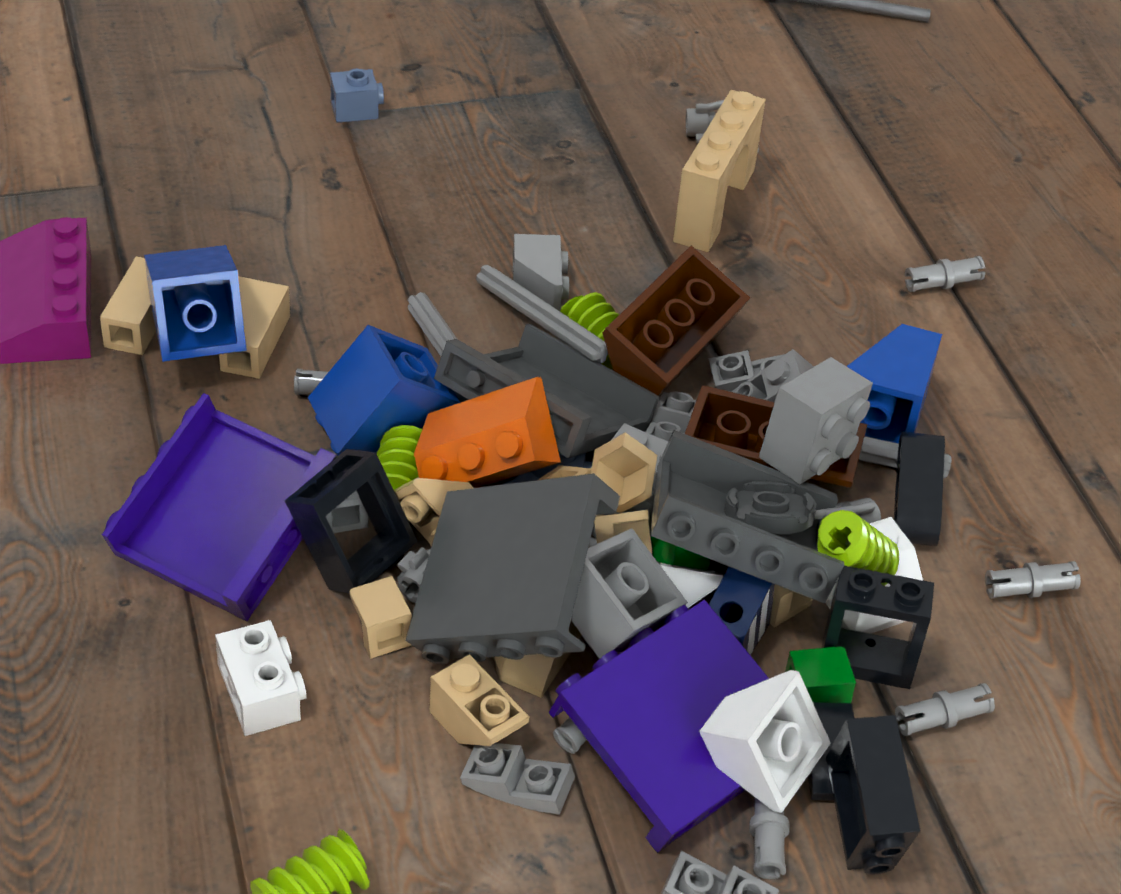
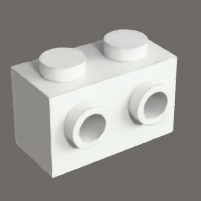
M271 620L216 634L218 667L244 735L248 736L300 721V700L306 699L304 681L299 671L292 673L289 666L292 663L289 644L285 636L277 637Z

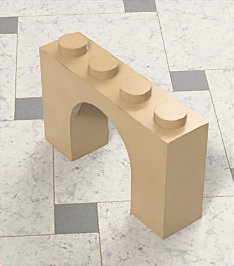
M730 90L682 169L673 242L689 247L692 245L695 249L709 252L721 230L728 186L744 190L755 170L766 99L753 96L751 93Z
M135 257L100 316L104 348L143 355L156 332L149 296L145 258ZM238 276L247 351L219 354L220 371L260 379L290 318L289 286Z

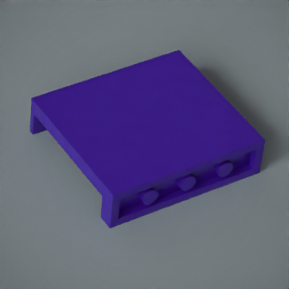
M203 393L196 404L187 409L182 418L181 425L171 439L161 445L157 458L145 475L140 476L135 481L130 496L120 510L110 516L102 536L116 556L248 621L303 539L285 500L337 456L323 448H320L316 456L237 420L216 410L209 395Z
M703 600L691 609H688L686 605L680 606L664 620L663 623L665 625L655 632L651 627L644 629L629 642L628 646L630 648L620 654L615 650L608 652L593 665L594 671L583 678L579 673L570 676L555 690L558 697L549 710L552 718L563 711L567 713L654 825L645 838L657 853L745 791L743 787L716 767L699 731L726 696L769 679L706 600Z

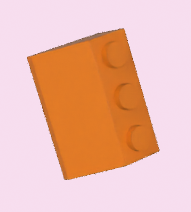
M535 377L428 413L414 451L419 478L469 482L474 488H480L560 463L561 460L542 378Z

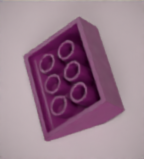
M64 217L44 220L1 240L0 364L91 358V248L87 218Z

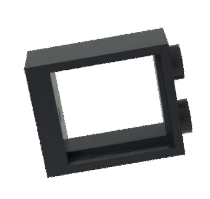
M346 449L285 500L329 590L350 593L352 588L374 582L386 569L400 562L404 557V553L418 542L376 452ZM356 491L377 535L347 560L326 516Z
M844 565L836 581L822 648L844 647L855 679L910 689L931 620L934 582ZM881 583H888L890 586L885 587ZM845 610L912 622L909 639L905 641L843 629L841 626Z
M896 715L846 719L826 756L847 870L864 869L866 874H881L894 869L920 833Z

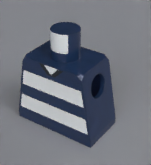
M728 567L709 605L751 655L770 624L775 584Z

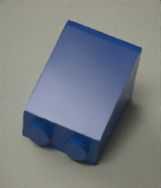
M226 245L144 255L149 296L162 362L247 351L238 271Z
M901 324L847 366L873 383L868 397L870 408L864 419L860 422L867 424L865 436L899 443L901 431L916 432L942 334Z
M371 325L365 327L308 396V400L316 413L315 418L325 429L331 441L330 446L338 456L346 449L376 452L377 454L384 433L392 427L409 425L423 429L428 413L461 403L452 389L434 379L438 365L428 348Z

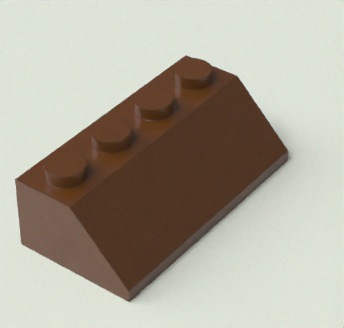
M691 245L602 332L613 371L660 396L731 323L749 301L750 297Z
M702 385L685 434L775 469L759 458L775 402ZM859 424L856 433L859 441L849 457L845 459L840 458L831 464L823 474H816L810 479L852 489L867 424Z

